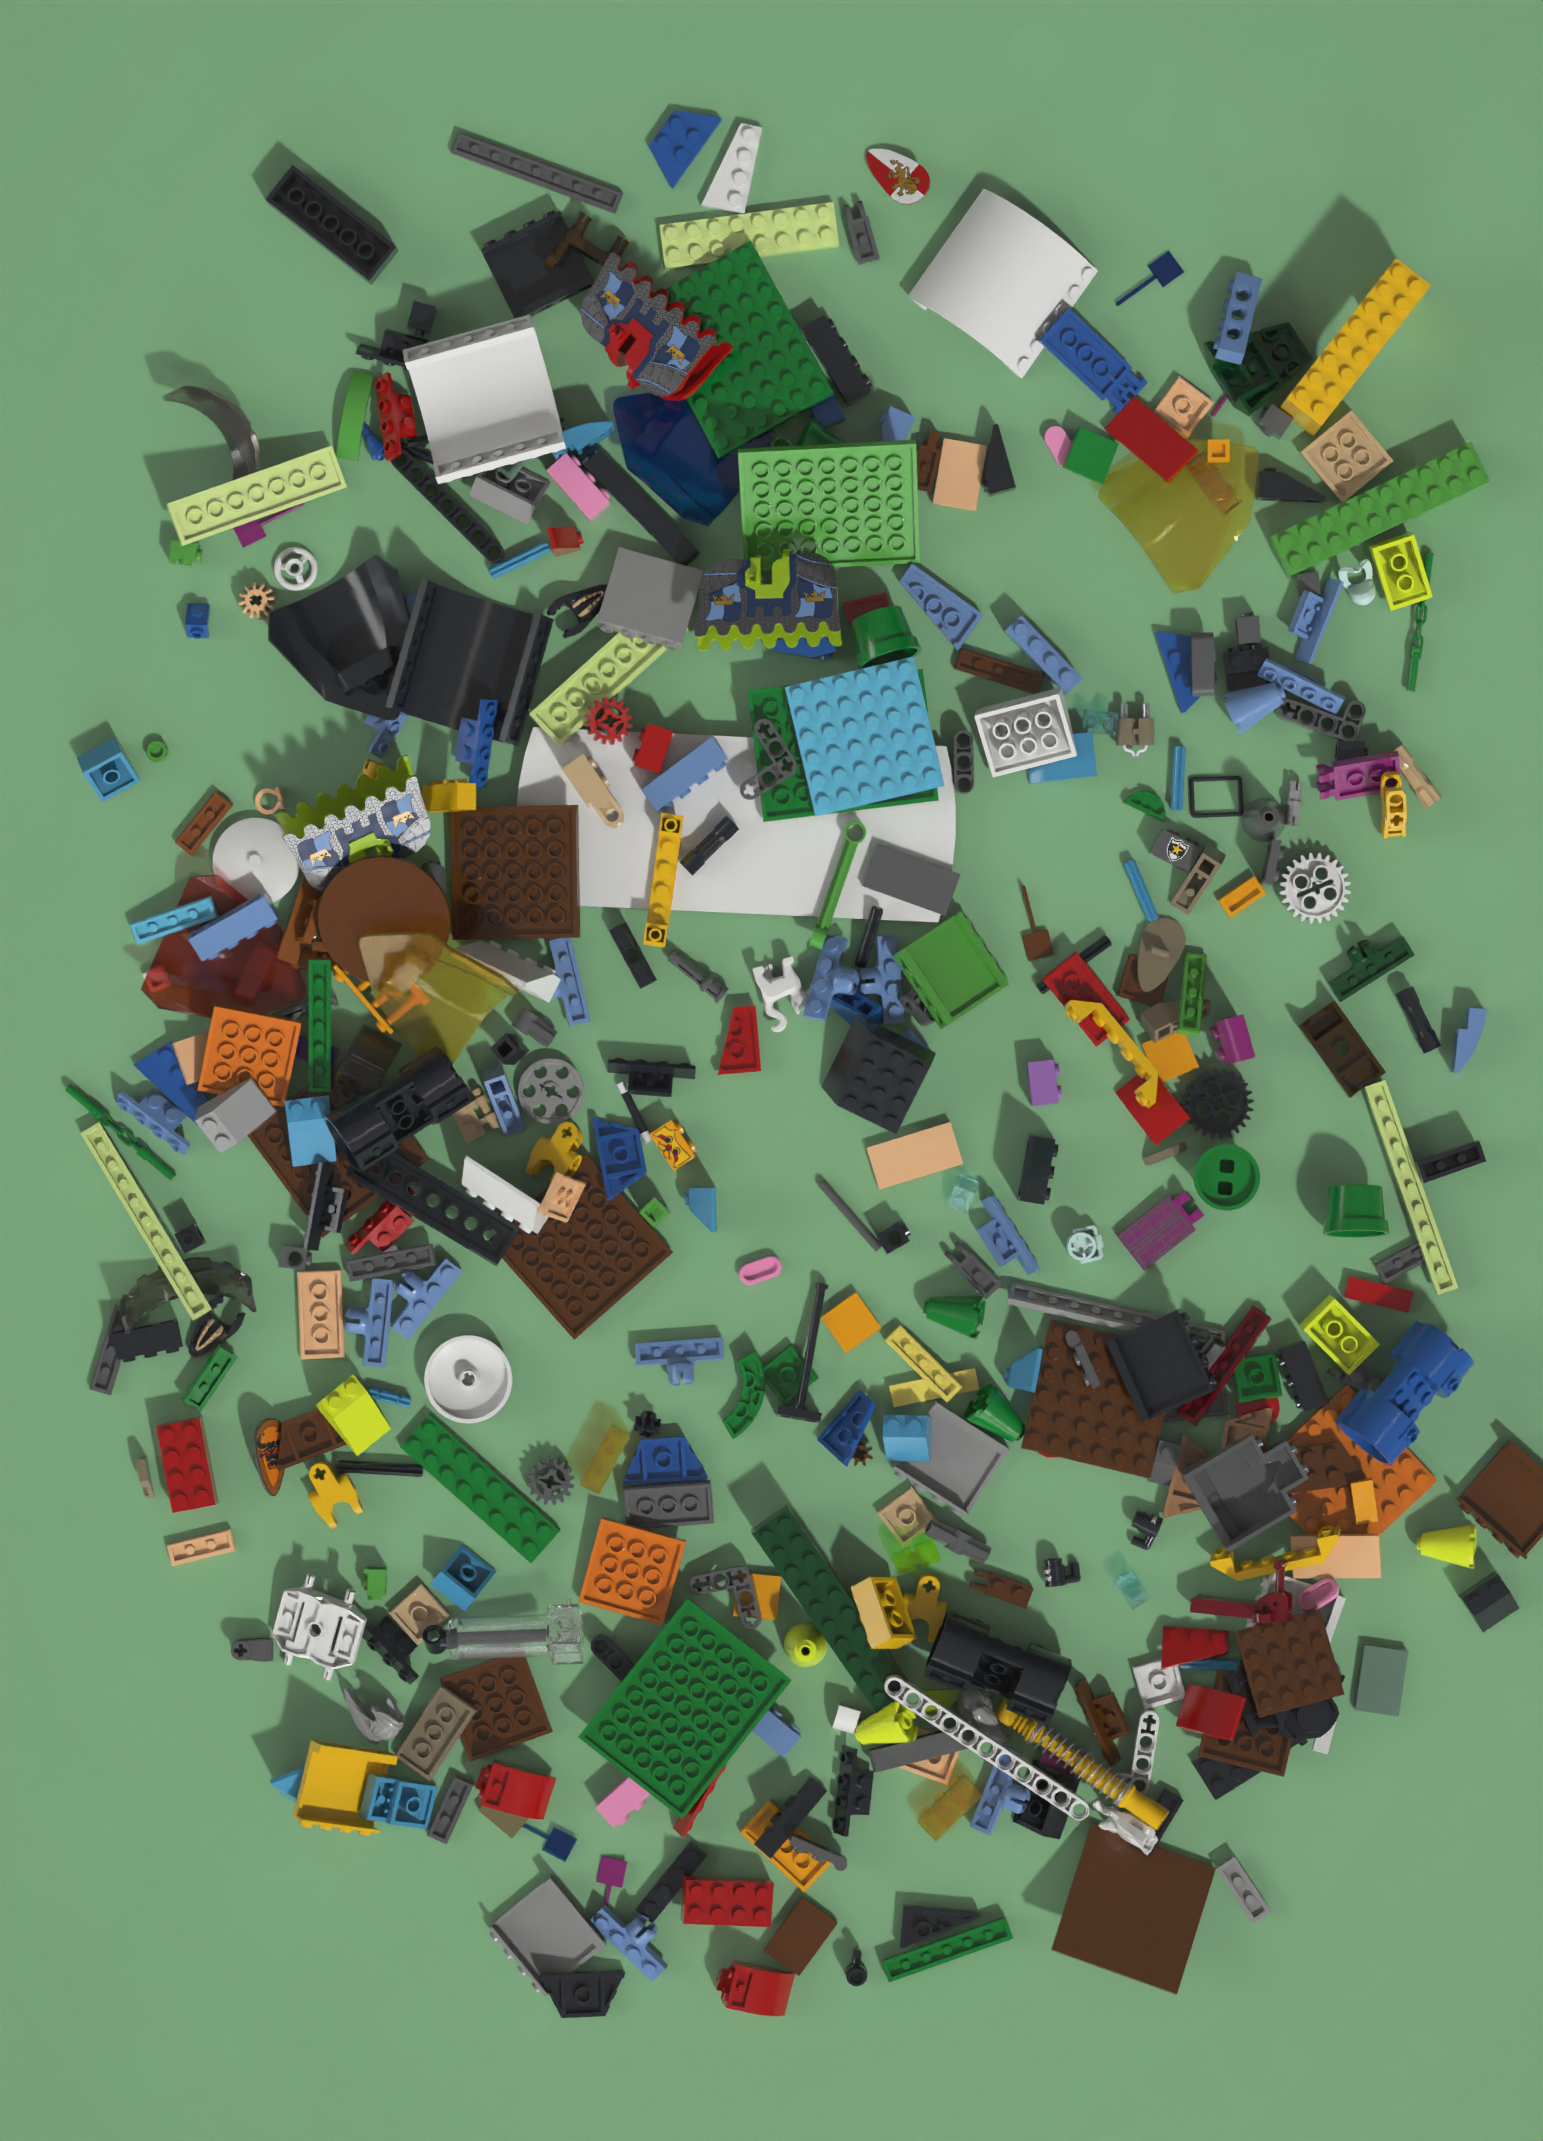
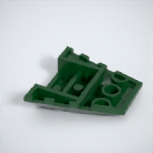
M1289 322L1262 328L1256 332L1250 331L1241 365L1216 359L1217 350L1213 349L1214 342L1207 341L1203 343L1213 376L1232 406L1247 416L1253 414L1312 359Z

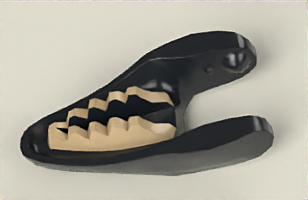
M601 584L569 593L557 598L550 605L546 612L548 616L555 615L556 611L566 606L573 611L578 619V625L564 631L562 635L564 639L583 631L600 612L608 584Z
M222 1294L208 1302L212 1310L199 1318L189 1345V1354L194 1358L200 1357L214 1349L217 1345L234 1335L242 1325L246 1315L244 1312L236 1315L237 1319L233 1321L232 1325L223 1324L214 1315L213 1310L224 1301Z

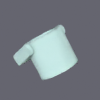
M1096 1225L1072 1230L1073 1234L1069 1236L1066 1242V1250L1072 1258L1079 1260L1080 1264L1100 1260L1104 1257V1243ZM1092 1229L1094 1236L1092 1237L1090 1234L1080 1231ZM1097 1249L1099 1256L1091 1258Z

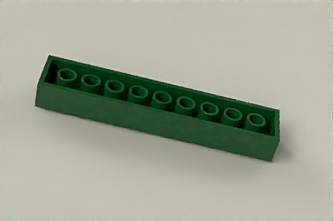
M788 1505L784 1506L752 1528L751 1533L875 1712L878 1713L895 1701L886 1693L884 1688V1682L888 1676L898 1675L909 1683L911 1682L888 1649H871L856 1603ZM896 1680L888 1684V1688L891 1691H897L901 1686Z

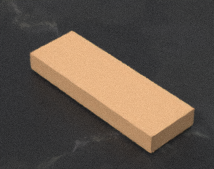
M227 1529L167 1544L171 1566L236 1551L232 1529Z

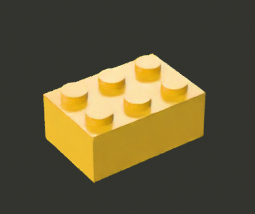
M869 1577L850 1587L871 1649H898L917 1639L896 1577Z

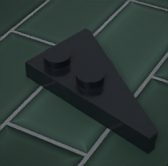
M903 1905L900 1948L904 1949L911 1944L924 1941L931 1936L939 1935L961 1924L972 1922L980 1917V1911Z

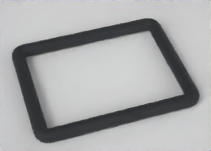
M1240 776L1193 777L1190 779V811L1193 818L1232 817L1243 814L1242 778ZM1238 780L1239 812L1195 814L1194 782Z

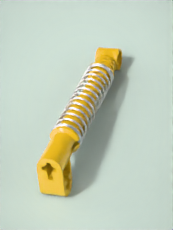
M1004 1697L994 1712L997 1720L1010 1728L1013 1726L1014 1731L1018 1729V1734L1022 1732L1024 1741L1027 1744L1031 1745L1037 1742L1034 1749L1039 1744L1043 1746L1042 1754L1046 1749L1050 1751L1049 1759L1056 1755L1058 1757L1056 1764L1063 1760L1065 1762L1063 1769L1067 1765L1073 1767L1070 1774L1074 1771L1078 1775L1077 1779L1081 1777L1085 1780L1084 1784L1088 1782L1092 1785L1091 1789L1096 1787L1099 1789V1794L1101 1792L1106 1794V1799L1108 1797L1113 1799V1804L1116 1807L1126 1808L1155 1830L1159 1829L1170 1812L1166 1807L1140 1793L1131 1781L1126 1783V1778L1120 1779L1119 1773L1113 1774L1111 1768L1107 1769L1104 1767V1763H1098L1097 1758L1092 1759L1090 1753L1082 1756L1083 1748L1075 1751L1076 1743L1068 1746L1069 1738L1061 1741L1062 1733L1054 1736L1055 1728L1047 1731L1048 1725L1045 1726L1006 1710L1007 1698Z

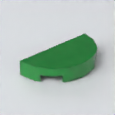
M1146 790L1137 791L1129 795L1124 801V804L1162 822L1164 821L1166 814L1164 804L1155 793Z

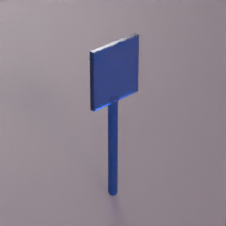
M1170 251L1147 266L1153 273V276L1117 301V306L1124 303L1155 279L1158 280L1162 287H1165L1184 273Z
M527 1824L522 1826L546 1839L547 1841L542 1850L566 1862L577 1841L576 1838L555 1827L548 1836Z

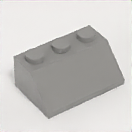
M495 468L478 473L469 496L528 525L536 514L551 482L523 468L511 481Z

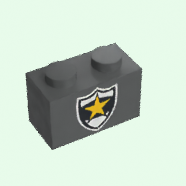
M1169 827L1167 830L1161 829L1149 853L1189 873L1202 849L1198 847L1199 843L1188 837L1186 840L1178 837L1179 832Z

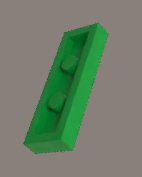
M217 1345L181 1400L201 1412L238 1357L222 1346Z

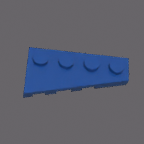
M170 1041L134 1064V1066L197 1125L195 1122L197 1107L208 1102L209 1099L204 1091H198V1082L186 1085L172 1042Z

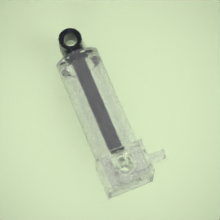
M564 1598L563 1604L548 1605L547 1614L450 1618L447 1629H442L438 1625H430L424 1629L422 1638L429 1653L437 1655L448 1649L451 1660L550 1656L553 1665L583 1664L585 1623L579 1604H571L570 1598Z

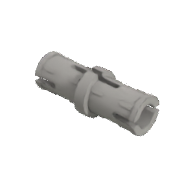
M1289 781L1288 800L1285 801V805H1287L1285 825L1299 826L1300 807L1303 805V802H1301L1303 782Z

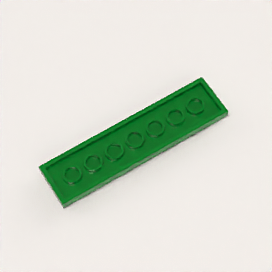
M430 1413L400 1446L401 1449L419 1465H422L428 1473L530 1563L538 1557L560 1532V1529Z

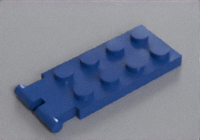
M1067 308L1038 341L1100 400L1104 401L1106 398L1114 406L1112 411L1115 414H1118L1129 403L1130 399L1126 396L1128 392L1132 396H1136L1148 383L1143 377L1138 379L1131 373L1130 370L1133 367L1070 308Z

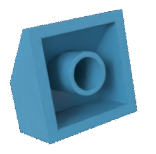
M116 737L77 757L82 773L102 802L140 782L136 771Z
M883 1415V1442L886 1460L931 1462L932 1418L927 1415Z
M462 1544L435 1577L431 1585L465 1612L497 1571Z

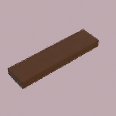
M960 648L954 667L955 670L1032 694L1039 693L1044 673L964 648Z

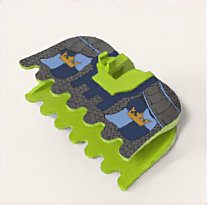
M783 549L782 559L776 560L772 565V584H763L761 555L750 557V560L729 559L717 562L705 572L700 582L698 614L694 636L698 638V651H707L714 640L718 641L722 650H729L734 640H739L742 647L749 650L754 646L756 639H761L764 646L771 649L776 646L777 639L779 638L785 640L786 646L794 648L798 645L801 637L807 639L810 647H817L824 636L828 637L832 646L842 645L836 570L832 563L820 554L812 552L790 554V549Z
M402 755L397 759V768L395 770H391L386 765H380L377 768V778L370 779L366 774L359 775L356 780L357 786L353 789L345 783L339 784L336 788L337 795L334 798H331L324 792L318 794L316 797L317 804L314 807L309 806L306 802L298 803L295 816H290L286 811L276 813L275 817L285 831L282 838L293 853L311 886L317 890L325 891L327 885L341 869L354 861L367 857L364 850L373 846L378 855H387L388 857L401 859L418 852L425 845L430 836L431 822L421 796L417 777L413 775L408 755Z

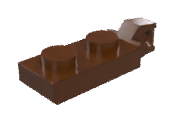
M933 430L930 432L929 440H923L922 445H920L917 457L918 490L928 493L932 491L942 452V445L937 444L940 432Z

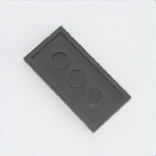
M877 845L863 887L946 916L960 874Z
M711 1480L623 1486L626 1524L640 1528H656L714 1523Z

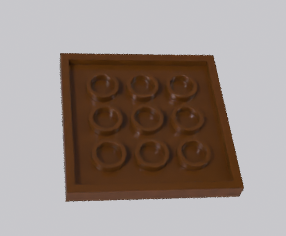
M1320 1608L1293 1615L1292 1619H1287V1622L1272 1621L1234 1632L1258 1718L1344 1695Z
M523 1648L440 1678L441 1684H444L478 1708L461 1734V1739L470 1762L553 1732Z
M1217 1669L1213 1689L1231 1694L1224 1678L1225 1675L1231 1672ZM1246 1680L1239 1693L1235 1694L1246 1698L1233 1741L1202 1734L1197 1756L1284 1777L1292 1740L1283 1738L1278 1728H1261L1257 1734L1250 1735L1242 1717L1247 1714H1253L1256 1708L1249 1683Z

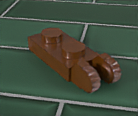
M975 1568L974 1574L989 1579L986 1587L978 1582L970 1581V1587L1024 1609L1027 1608L1034 1589L1033 1587L993 1572L991 1574Z

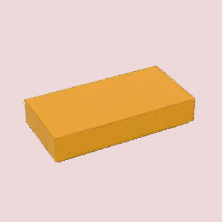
M1253 875L1217 901L1228 917L1232 918L1265 895L1266 892Z
M1372 1478L1350 1481L1356 1525L1378 1522Z

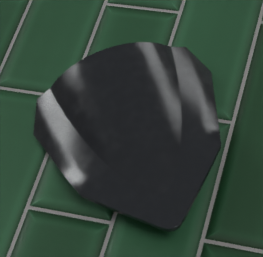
M374 555L331 585L268 614V641L325 701L386 720H396L400 716L401 712L385 707L410 621L400 577L395 567L378 555Z

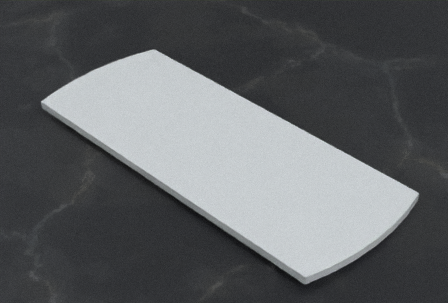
M533 727L519 780L517 806L578 805L580 906L649 909L661 813L684 816L671 910L819 917L846 840L844 836L845 827L850 822L856 821L864 825L866 836L857 846L833 918L868 919L872 906H878L883 908L881 920L939 922L941 914L863 887V883L877 845L952 871L956 837V804L947 746H935L945 785L937 788L939 801L763 822L760 796L753 800H746L740 793L741 784L757 774L753 737L673 734L661 774L711 737H713L728 757V760L725 761L727 765L717 773L715 770L708 774L709 779L700 786L696 783L690 787L692 792L683 799L677 797L673 800L674 805L667 811L663 812L660 810L657 812L641 789L660 775L634 766L635 761H632L635 749H640L642 743L639 740L640 732H628V736L621 735L623 741L618 742L614 739V745H610L607 740L606 744L603 745L601 744V738L594 741V734L588 735V730L579 729L563 745L558 747L542 728ZM598 730L601 734L606 736V734H604V730ZM582 754L586 758L591 756L598 766V769L595 770L598 776L603 774L611 785L608 790L623 811L624 822L616 828L607 826L593 806L587 807L562 770L563 767ZM758 777L754 779L757 784L753 786L747 784L745 786V795H754V789L759 787ZM615 810L607 814V820L610 822L616 821L619 817V813ZM727 816L739 830L692 876L679 862ZM852 825L848 828L847 835L852 841H858L863 836V830L859 825Z

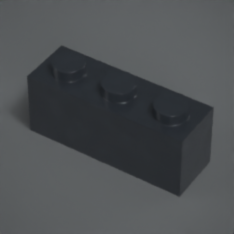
M1474 1140L1420 1159L1414 1163L1421 1183H1426L1486 1162V1158L1479 1140Z
M178 1319L112 1332L117 1359H122L123 1363L136 1360L135 1356L144 1355V1358L157 1356V1352L166 1350V1354L179 1351V1347H183Z
M1301 1340L1278 1349L1280 1355H1277V1359L1281 1368H1286L1288 1375L1285 1376L1288 1387H1293L1296 1396H1293V1400L1297 1409L1301 1408L1303 1412H1307L1329 1403L1306 1342Z

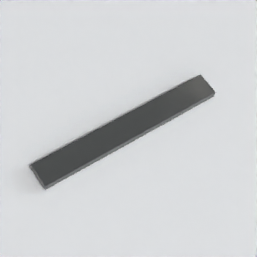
M458 132L451 150V154L613 214H616L623 196V192Z

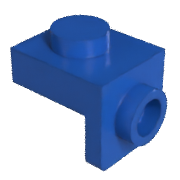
M187 604L185 621L187 637L195 639L209 638L210 604Z

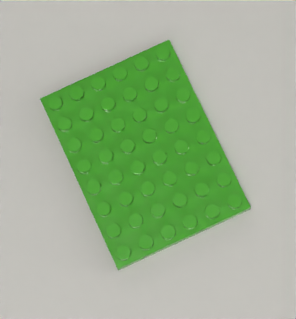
M916 440L738 449L744 560H750V557L761 555L762 571H772L773 563L776 560L782 559L783 549H790V554L802 552L820 554L827 558L833 567L920 563Z

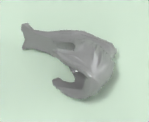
M352 1685L344 1687V1696L354 1722L360 1733L369 1743L376 1745L381 1740H390L399 1733L404 1726V1715L392 1697L386 1701L390 1710L386 1713L377 1706H372L370 1709L366 1704L363 1705L356 1696Z
M976 1686L968 1687L965 1693L960 1691L957 1695V1708L961 1717L973 1723L975 1727L999 1743L1007 1744L1011 1740V1735L1004 1733L999 1726L997 1717L992 1710L993 1698L991 1695Z

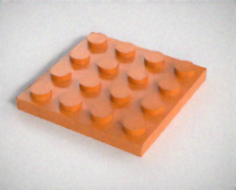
M214 1004L198 1091L220 1095L252 1077L273 1105L285 1107L284 1101H286L302 1021Z
M602 1517L578 1602L663 1625L687 1540Z

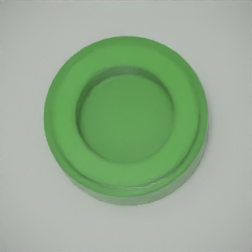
M160 740L151 741L146 747V755L153 762H162L168 756V747Z

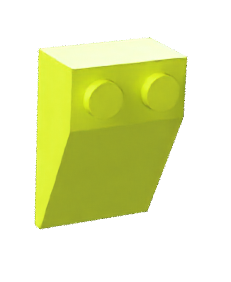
M1411 531L1368 545L1390 611L1433 597L1415 535Z
M1330 1294L1299 1324V1327L1348 1375L1380 1345Z
M354 1375L350 1376L315 1405L356 1456L360 1455L391 1429L369 1393Z

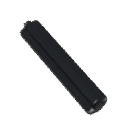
M872 906L855 959L857 967L865 968L883 914V908Z

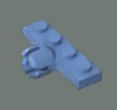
M826 935L803 1014L805 1019L826 1022L834 994L853 995L856 993L858 987H853V984H859L858 972L855 969L841 967L848 941L846 937Z
M898 935L876 936L874 940L876 966L857 971L859 980H867V983L857 984L856 987H858L857 990L862 995H878L882 1009L881 1024L905 1023L904 1007L900 1003V997L903 995L901 969L893 958V955L899 952Z
M571 938L549 940L548 944L554 970L556 971L555 976L561 979L552 998H561L568 1027L590 1022Z
M443 1257L426 1279L420 1278L412 1271L403 1273L401 1276L408 1283V1286L398 1279L394 1288L400 1296L407 1300V1304L390 1325L391 1328L409 1340L462 1273V1269L446 1257Z
M371 1278L368 1306L366 1308L349 1307L346 1310L345 1317L357 1319V1322L344 1321L345 1330L348 1333L362 1334L365 1337L363 1366L385 1368L394 1280Z
M723 1337L635 1343L636 1366L666 1365L668 1368V1381L671 1385L680 1386L679 1373H683L684 1385H689L695 1380V1363L724 1360Z
M1004 1745L1005 1747H1007L1008 1749H1010L1011 1751H1013L1014 1753L1023 1758L1024 1753ZM1007 1754L1001 1755L999 1762L1007 1765L1011 1762V1757ZM993 1766L970 1827L987 1835H992L1002 1809L1006 1808L1018 1814L1023 1813L1027 1804L1019 1800L1029 1801L1030 1791L1017 1785L1014 1782V1778Z
M604 1904L590 1918L589 1922L649 1980L654 1981L668 1966L648 1946V1942L657 1933L654 1921L645 1927L644 1923L649 1920V1917L638 1915L630 1924H626Z

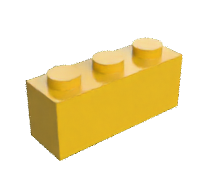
M467 779L431 781V785L422 786V799L426 811L445 813L476 810V783H467Z

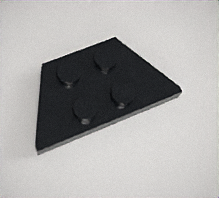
M624 1970L540 1973V1978L561 2018L606 2016L610 2003L617 1993V1988L625 1976Z

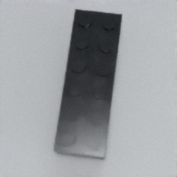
M293 165L265 199L268 205L370 285L375 282L398 252L397 247Z

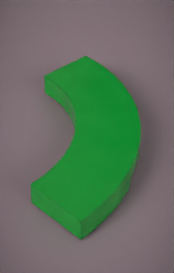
M757 1350L737 1360L742 1374L743 1391L736 1408L722 1420L732 1439L739 1436L750 1426L763 1403L766 1385L765 1371Z

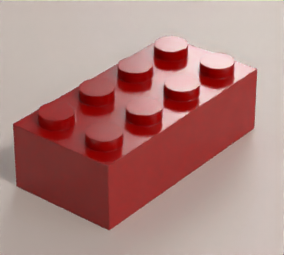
M203 1416L156 1426L172 1513L218 1504Z
M683 1875L680 1919L683 1924L771 1927L774 1883L768 1878Z

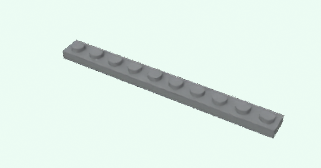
M1013 1282L1010 1286L1007 1304L1128 1332L1162 1317ZM1192 1323L1189 1324L1191 1331L1196 1332L1199 1338V1348L1210 1335L1220 1337L1225 1343L1226 1331Z

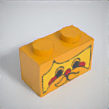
M670 1120L649 1135L674 1171L696 1157L694 1152L697 1150L691 1140L686 1142L682 1136L685 1131L678 1121L674 1123L673 1120Z

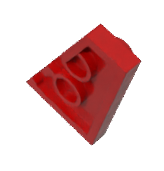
M756 1005L733 1008L718 1075L761 1071Z
M1163 1626L1161 1670L1177 1665H1186L1198 1660L1227 1655L1229 1631Z

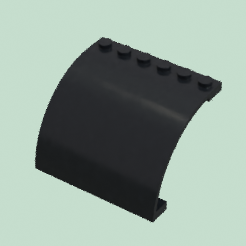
M421 579L385 707L459 730L461 717L477 720L480 699L497 700V713L492 740L518 746L554 619L542 614H531L481 600L445 588L429 580Z

